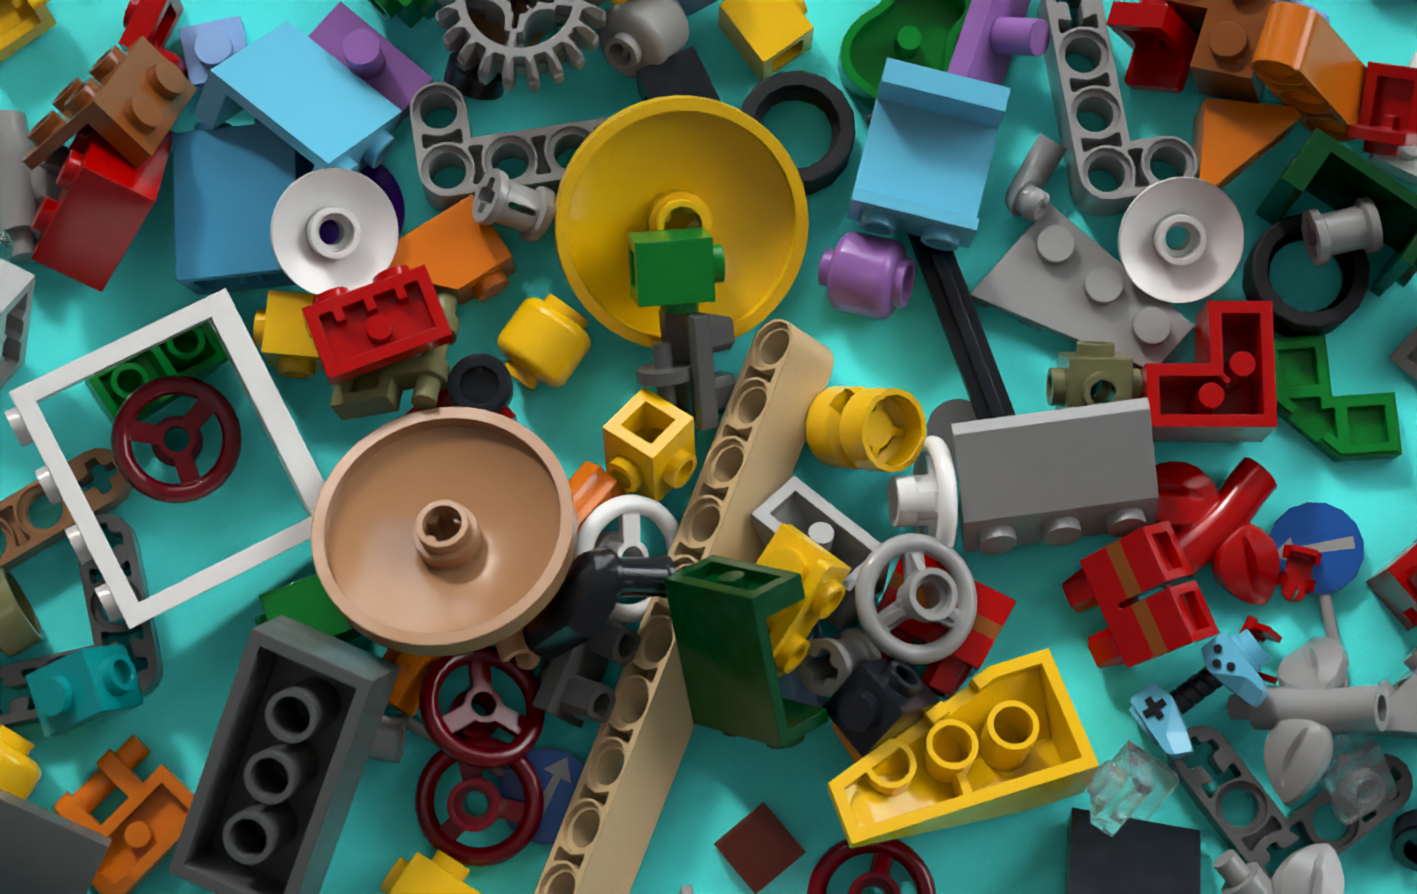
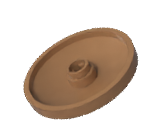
M440 407L417 411L392 420L369 433L342 457L326 479L319 494L311 524V549L315 569L325 592L339 614L355 630L371 641L392 650L418 656H450L468 653L495 644L519 631L532 621L557 593L571 566L577 541L575 501L567 476L552 450L541 438L517 421L498 413L470 407Z

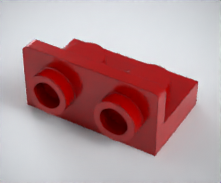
M425 264L413 269H409L407 265L388 268L378 273L373 278V283L351 291L347 287H336L326 290L312 299V305L301 308L305 327L309 337L312 338L330 386L453 342V333Z

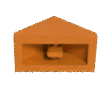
M1205 98L1196 112L1193 122L1192 148L1197 157V171L1194 178L1202 179L1222 189L1286 138L1302 115L1295 107Z

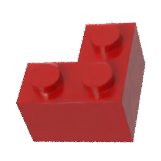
M89 124L72 136L67 148L70 153L55 183L63 189L57 200L45 196L31 223L30 230L39 234L31 259L102 292L156 201L172 146V133L175 132L169 130L153 155L137 168L129 163Z
M1208 301L1194 318L1196 363H1146L1140 370L1142 376V398L1148 397L1153 442H1262L1277 428L1273 301Z

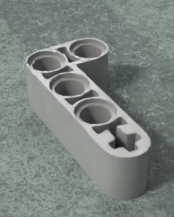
M1040 0L1037 8V18L1044 19L1050 30V41L1044 53V59L1061 146L1067 149L1063 157L1070 193L1075 205L1082 212L1091 216H1109L1125 213L1132 201L1142 191L1161 181L1152 174L1150 169V163L1155 161L1170 164L1175 169L1178 177L1194 178L1197 171V157L1193 148L1185 140L1176 136H1159L1130 141L1102 0H1067L1068 5L1066 2H1058L1059 0ZM1069 6L1078 8L1072 24L1073 29L1068 30L1071 22ZM1071 54H1081L1092 62L1094 70L1087 73L1077 72L1067 64L1065 57ZM1082 112H1092L1103 120L1106 129L1100 132H1090L1079 124L1076 115ZM1093 171L1109 173L1116 181L1117 190L1102 192L1096 189L1090 183L1088 173Z
M432 82L424 85L415 92L410 102V119L418 173L427 201L435 209L443 212L471 194L475 196L476 189L484 175L489 170L497 168L503 160L509 158L520 159L528 165L525 173L520 177L509 180L534 190L538 186H545L554 191L556 198L560 181L566 170L556 162L558 157L564 151L578 149L583 141L610 117L472 137L466 103L463 95L456 87L445 82ZM437 109H449L456 114L454 121L442 129L432 128L424 123L427 116ZM448 167L458 168L466 174L463 181L451 189H443L433 183L436 174ZM510 202L508 205H515L516 203Z

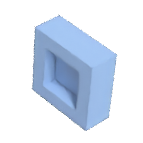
M240 16L179 28L188 78L197 88L195 94L202 92L209 71L248 46L244 24Z

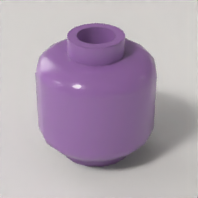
M850 231L841 237L835 249L827 248L824 251L819 264L818 282L822 286H827L828 299L833 308L841 312L886 319L894 313L897 307L905 308L914 287L916 264L914 259L907 258L905 247L901 242L892 238Z

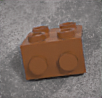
M143 36L123 52L114 45L89 70L93 78L87 79L84 83L78 77L75 78L54 99L52 105L59 112L50 111L29 132L26 138L34 145L22 162L30 170L35 169L85 125L89 124L129 163L137 168L153 155L197 91V88L174 63L168 61Z

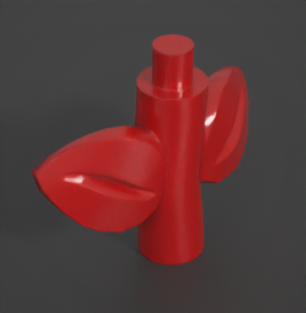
M1244 457L1217 491L1214 482L1197 466L1186 462H1164L1157 464L1156 474L1159 500L1156 523L1170 522L1193 573L1187 576V578H1192L1209 562L1215 580L1229 594L1253 605H1265L1271 598L1278 581L1280 569L1279 553L1274 540L1262 528L1250 522L1277 488V483L1272 475L1255 460ZM1172 584L1165 585L1162 588L1166 589L1170 587Z

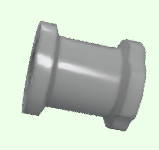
M494 168L484 175L476 189L472 204V216L476 223L485 226L495 222L519 231V235L523 240L536 243L548 231L553 220L556 208L555 193L552 189L545 186H538L534 190L509 180L508 174L505 171ZM510 202L516 203L519 205V208L514 209L508 207V204Z
M1370 197L1357 198L1354 201V205L1348 208L1320 213L1318 209L1312 208L1302 213L1303 241L1312 263L1316 266L1327 264L1330 257L1337 254L1363 249L1367 254L1378 253L1382 249V224L1378 210Z
M852 628L835 635L833 638L821 637L810 640L809 650L797 666L801 682L811 693L822 697L832 696L861 663L881 659V653L869 640L864 630Z

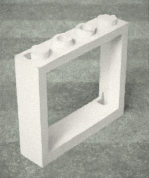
M226 288L9 391L16 407L4 413L22 447L32 442L35 443L45 466L34 472L51 505L54 506L64 501L75 521V525L64 531L81 564L83 565L94 559L106 583L94 589L112 623L124 618L129 629L311 539L313 513L325 482ZM209 321L309 518L139 602L37 403Z

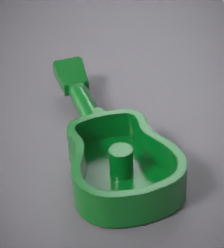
M882 0L878 5L861 15L844 35L838 57L840 80L854 97L869 108L874 109L887 57L947 72L971 0Z

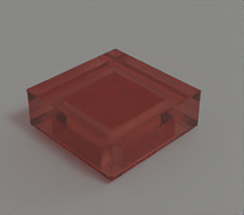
M764 802L713 844L753 894L760 892L806 853Z

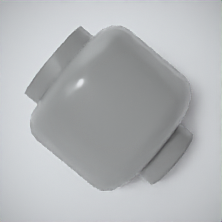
M628 0L624 4H614L606 12L605 27L597 29L599 48L608 63L618 72L637 79L636 71L651 64H662L669 56L682 51L686 47L690 34L688 19L677 0Z

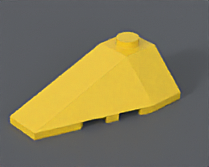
M1049 648L988 666L973 677L970 684L944 703L940 701L926 711L922 719L894 739L889 738L831 780L827 785V790L850 848L1025 812L1084 793L1100 765Z

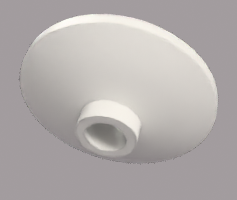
M327 168L326 171L325 169H319L298 178L279 198L271 219V245L274 256L282 271L296 285L317 295L336 287H347L351 291L373 283V278L378 273L389 268L398 245V221L388 196L370 178L349 169ZM331 219L339 227V236L335 242L326 244L320 238L319 229L323 222Z
M1193 177L1164 179L1142 191L1126 210L1118 234L1120 260L1131 281L1151 297L1171 303L1197 301L1220 289L1235 272L1244 247V227L1236 205L1220 188L1207 181ZM1174 226H1182L1185 230L1183 243L1178 247H1168L1166 243L1167 232Z

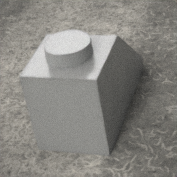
M794 475L751 513L750 521L765 547L781 523L791 524L852 568L842 583L846 587L843 599L837 608L825 618L842 632L858 617L855 607V585L860 568L868 555L881 543ZM890 562L883 568L877 579L875 600L884 593Z

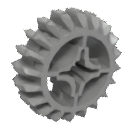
M437 0L438 3L445 6L435 13L437 25L439 28L448 30L443 36L446 50H460L457 57L459 67L466 71L479 65L478 78L484 85L491 82L497 73L502 74L503 89L509 93L514 90L517 77H526L529 90L533 92L540 88L539 75L548 73L550 79L555 84L560 85L564 81L561 64L566 63L571 68L581 70L585 62L580 49L596 51L599 46V36L594 32V29L603 28L606 25V12L598 7L606 2V0H529L531 7L526 5L527 12L519 15L517 28L511 6L516 9L515 2L518 0ZM470 13L484 15L486 22H492L504 28L505 46L485 37L471 21ZM542 31L558 32L547 41L528 47L530 40L536 34Z

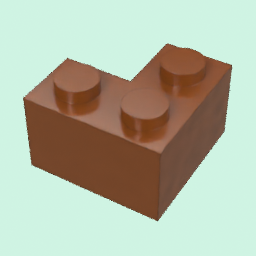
M1165 0L1176 8L1175 12L1196 33L1200 34L1190 64L1199 94L1226 100L1260 103L1265 84L1252 71L1250 65L1270 6L1276 2L1290 3L1291 0Z

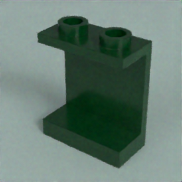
M1316 127L1284 170L1255 214L1271 225H1274L1285 216L1304 190L1334 210L1353 206L1357 198L1370 197L1380 216L1383 243L1395 250V253L1369 291L1380 297L1394 282L1405 287L1417 271V194Z
M711 555L663 578L694 724L722 731L726 736H741L762 742L771 749H785L800 744L805 739V734L829 722L827 709L782 698L766 618L805 599L801 573Z

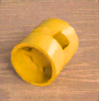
M833 386L819 393L810 405L805 421L806 440L811 453L822 464L827 466L889 473L898 472L912 465L922 452L926 438V418L916 398L911 393L902 389Z

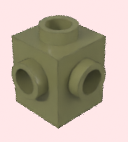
M1078 341L1076 342V352H1057V368L1048 369L1046 380L1048 405L1056 406V409L1142 398L1140 369L1133 368L1134 359L1120 352H1115V343ZM1097 382V387L1090 393L1092 386Z

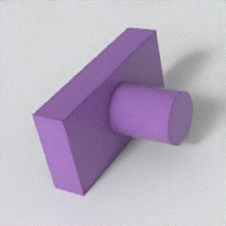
M971 0L947 72L1003 86L1012 55L1042 56L1046 52L1050 41L1049 26L1044 19L1025 18L1031 0Z
M341 1L308 36L402 110L395 129L410 114V102L415 92L422 86L434 82L431 76Z

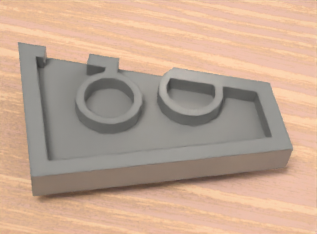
M1051 204L1045 215L1029 227L970 293L974 304L986 309L990 306L1019 318L1020 323L1041 331L1043 328L1074 342L1115 343V352H1120L1134 359L1133 368L1140 370L1146 363H1163L1194 327L1190 321L1170 304L1151 297L1138 288L1131 281L1123 265Z

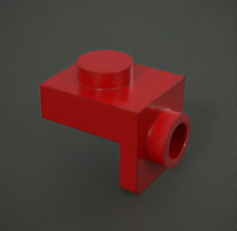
M130 0L123 18L125 30L118 43L122 51H125L137 39L143 36L168 61L174 63L188 79L187 68L182 58L164 49L184 10L181 1Z
M1139 0V3L1113 1L1106 24L1133 49L1124 79L1131 89L1180 93L1184 89L1199 35L1175 12L1176 8L1165 0Z
M1368 61L1358 124H1347L1345 137L1364 140L1363 152L1400 157L1402 146H1417V67Z

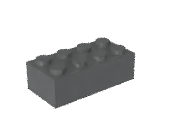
M284 615L252 628L168 872L216 894H319L401 666Z

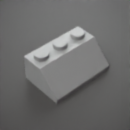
M1148 397L951 424L952 460L956 475L958 517L964 553L981 551L986 554H1001L1014 549L1018 545L1040 542L1061 546L1073 543L1080 537L1108 533L1115 537H1124L1143 526L1156 524L1159 494Z

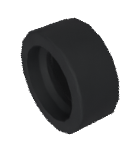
M805 71L779 72L756 85L744 99L741 111L757 120L760 124L762 118L771 107L784 101H803L815 105L825 113L832 130V141L828 152L819 162L809 167L797 168L805 194L812 195L832 185L846 169L856 135L854 112L843 92L825 77Z
M1302 213L1280 219L1265 231L1254 244L1243 268L1242 288L1247 301H1273L1274 331L1285 337L1315 336L1331 333L1359 308L1369 288L1370 263L1366 252L1360 249L1332 256L1340 268L1342 284L1336 299L1326 308L1313 312L1299 311L1283 302L1272 288L1269 279L1270 264L1275 254L1285 245L1303 241Z

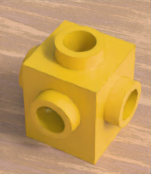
M645 387L632 397L602 427L606 472L618 480L623 490L627 493L636 492L639 495L659 502L672 488L678 489L690 479L696 468L694 417Z

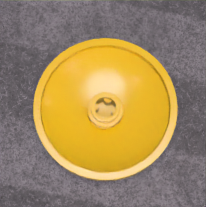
M691 95L657 97L629 106L608 118L583 141L574 153L560 181L555 201L553 230L555 247L564 275L575 295L583 306L609 330L624 339L653 348V342L661 341L660 306L638 307L630 296L627 233L703 227L713 237V244H721L725 260V280L722 283H715L716 301L699 303V311L697 312L715 313L731 317L734 327V339L762 322L779 305L794 283L806 251L809 228L808 204L802 180L790 155L780 141L757 120L733 106L705 97Z

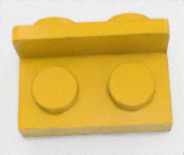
M781 523L755 563L801 573L805 599L766 618L778 677H781L783 673L788 674L792 672L804 659L810 647V642L806 638L819 618H827L840 604L846 591V587L842 583L852 569L793 525Z

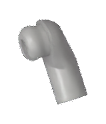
M1039 134L1005 195V202L1009 211L1014 216H1023L1028 221H1036L1047 212L1050 205V197L1043 189L1067 150L1042 134Z

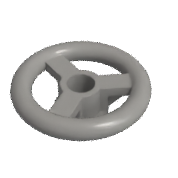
M909 533L894 536L884 541L868 555L857 576L855 607L862 629L869 640L881 652L904 663L930 664L951 655L968 637L977 613V591L970 569L963 558L952 547L943 545L937 538L929 535ZM901 555L904 583L897 591L896 601L877 613L875 606L877 579L887 563ZM924 555L937 560L945 567L949 574L939 568H926ZM918 587L926 595L925 607H922L917 601L916 592ZM911 618L924 623L937 622L949 629L938 640L922 645L905 643L889 632L904 620Z

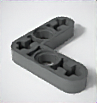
M110 513L95 515L102 530L108 528L113 535L123 538V544L115 546L113 552L123 571L128 568L131 569V576H126L138 601L141 602L149 598L140 544L135 530L121 517ZM77 556L94 645L83 648L108 645V636H129L142 629L143 638H130L133 655L140 661L148 662V669L138 672L137 676L142 697L151 694L159 686L163 676V661L154 617L129 629L126 622L121 624L108 622L103 615L102 604L94 589L106 582L102 579L96 583V574H101L94 559L82 565ZM116 641V642H114V643H112V644H110V645L121 644V643H119V642ZM79 649L0 666V682L4 681L7 687L14 690L27 689L29 687L26 675ZM30 696L14 699L9 702L10 712L5 715L0 709V726L2 724L8 728L40 722L33 699Z
M1205 725L1192 726L1187 729L1190 740L1196 746L1205 742L1211 746L1213 752L1208 756L1207 761L1217 776L1223 774L1228 767L1235 775L1234 779L1218 785L1210 793L1209 797L1202 789V785L1213 781L1206 770L1201 766L1189 769L1183 761L1186 757L1175 760L1167 754V763L1172 774L1228 848L1234 850L1245 864L1257 862L1270 880L1274 873H1267L1264 867L1271 859L1266 848L1271 845L1275 850H1280L1291 846L1300 838L1290 831V827L1295 823L1303 841L1307 845L1329 843L1338 856L1400 809L1410 798L1413 789L1412 775L1404 762L1398 757L1389 754H1374L1356 762L1285 817L1229 742L1216 729ZM1370 768L1377 774L1389 771L1394 779L1387 786L1392 797L1388 799L1385 795L1381 794L1371 797L1362 803L1359 808L1369 814L1368 818L1363 821L1356 803L1343 794L1341 789L1346 785L1350 796L1359 794L1372 782V778L1368 773ZM1231 790L1246 792L1255 803L1256 813L1254 819L1245 827L1231 825L1222 814L1221 803L1223 797ZM1322 804L1337 806L1346 818L1345 832L1336 841L1322 839L1313 827L1312 818L1314 812Z

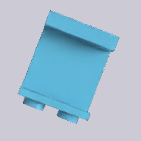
M286 21L209 71L193 115L213 130L245 109L314 164L312 171L325 169L326 171L327 168H343L359 172L368 165L373 169L377 168L390 155L397 141L392 136V133L402 110L293 24Z
M887 57L847 218L859 221L858 225L862 229L874 234L894 235L896 231L920 236L923 244L934 249L954 251L958 249V246L969 249L978 229L980 220L977 218L998 128L1006 111L1011 88Z

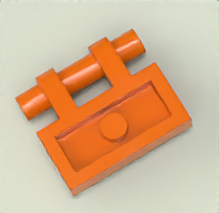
M134 734L116 752L109 749L96 762L99 769L74 794L67 791L53 805L56 810L55 814L112 839L91 883L100 894H131L176 848L194 797V793L163 764L145 781L137 775L134 769L151 753V750ZM118 786L128 798L101 824L92 814V811Z

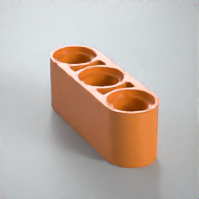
M1276 2L1272 4L1269 8L1250 68L1284 106L1295 107L1302 115L1299 122L1311 133L1317 127L1336 141L1350 142L1356 140L1345 137L1347 124H1358L1367 70L1366 66L1318 12L1296 3Z

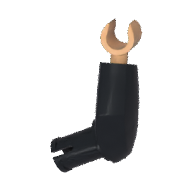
M608 546L595 548L580 554L571 563L563 583L548 605L519 631L495 643L500 661L509 662L511 658L515 657L518 667L524 670H531L538 665L540 657L552 660L592 639L604 626L620 597L667 598L663 578L676 573L672 558L669 556L619 558L618 554Z

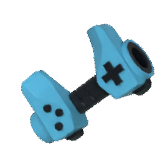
M1247 628L1237 636L1235 633L1230 636L1222 632L1202 646L1201 652L1206 666L1199 670L1197 674L1189 677L1186 682L1184 681L1178 685L1176 689L1167 693L1156 684L1151 683L1130 699L1133 706L1129 710L1154 745L1159 744L1172 759H1182L1194 752L1183 714L1193 708L1195 704L1204 700L1205 697L1214 693L1216 689L1224 685L1254 708H1257L1267 698L1269 689L1258 672L1262 670L1260 667L1271 659Z

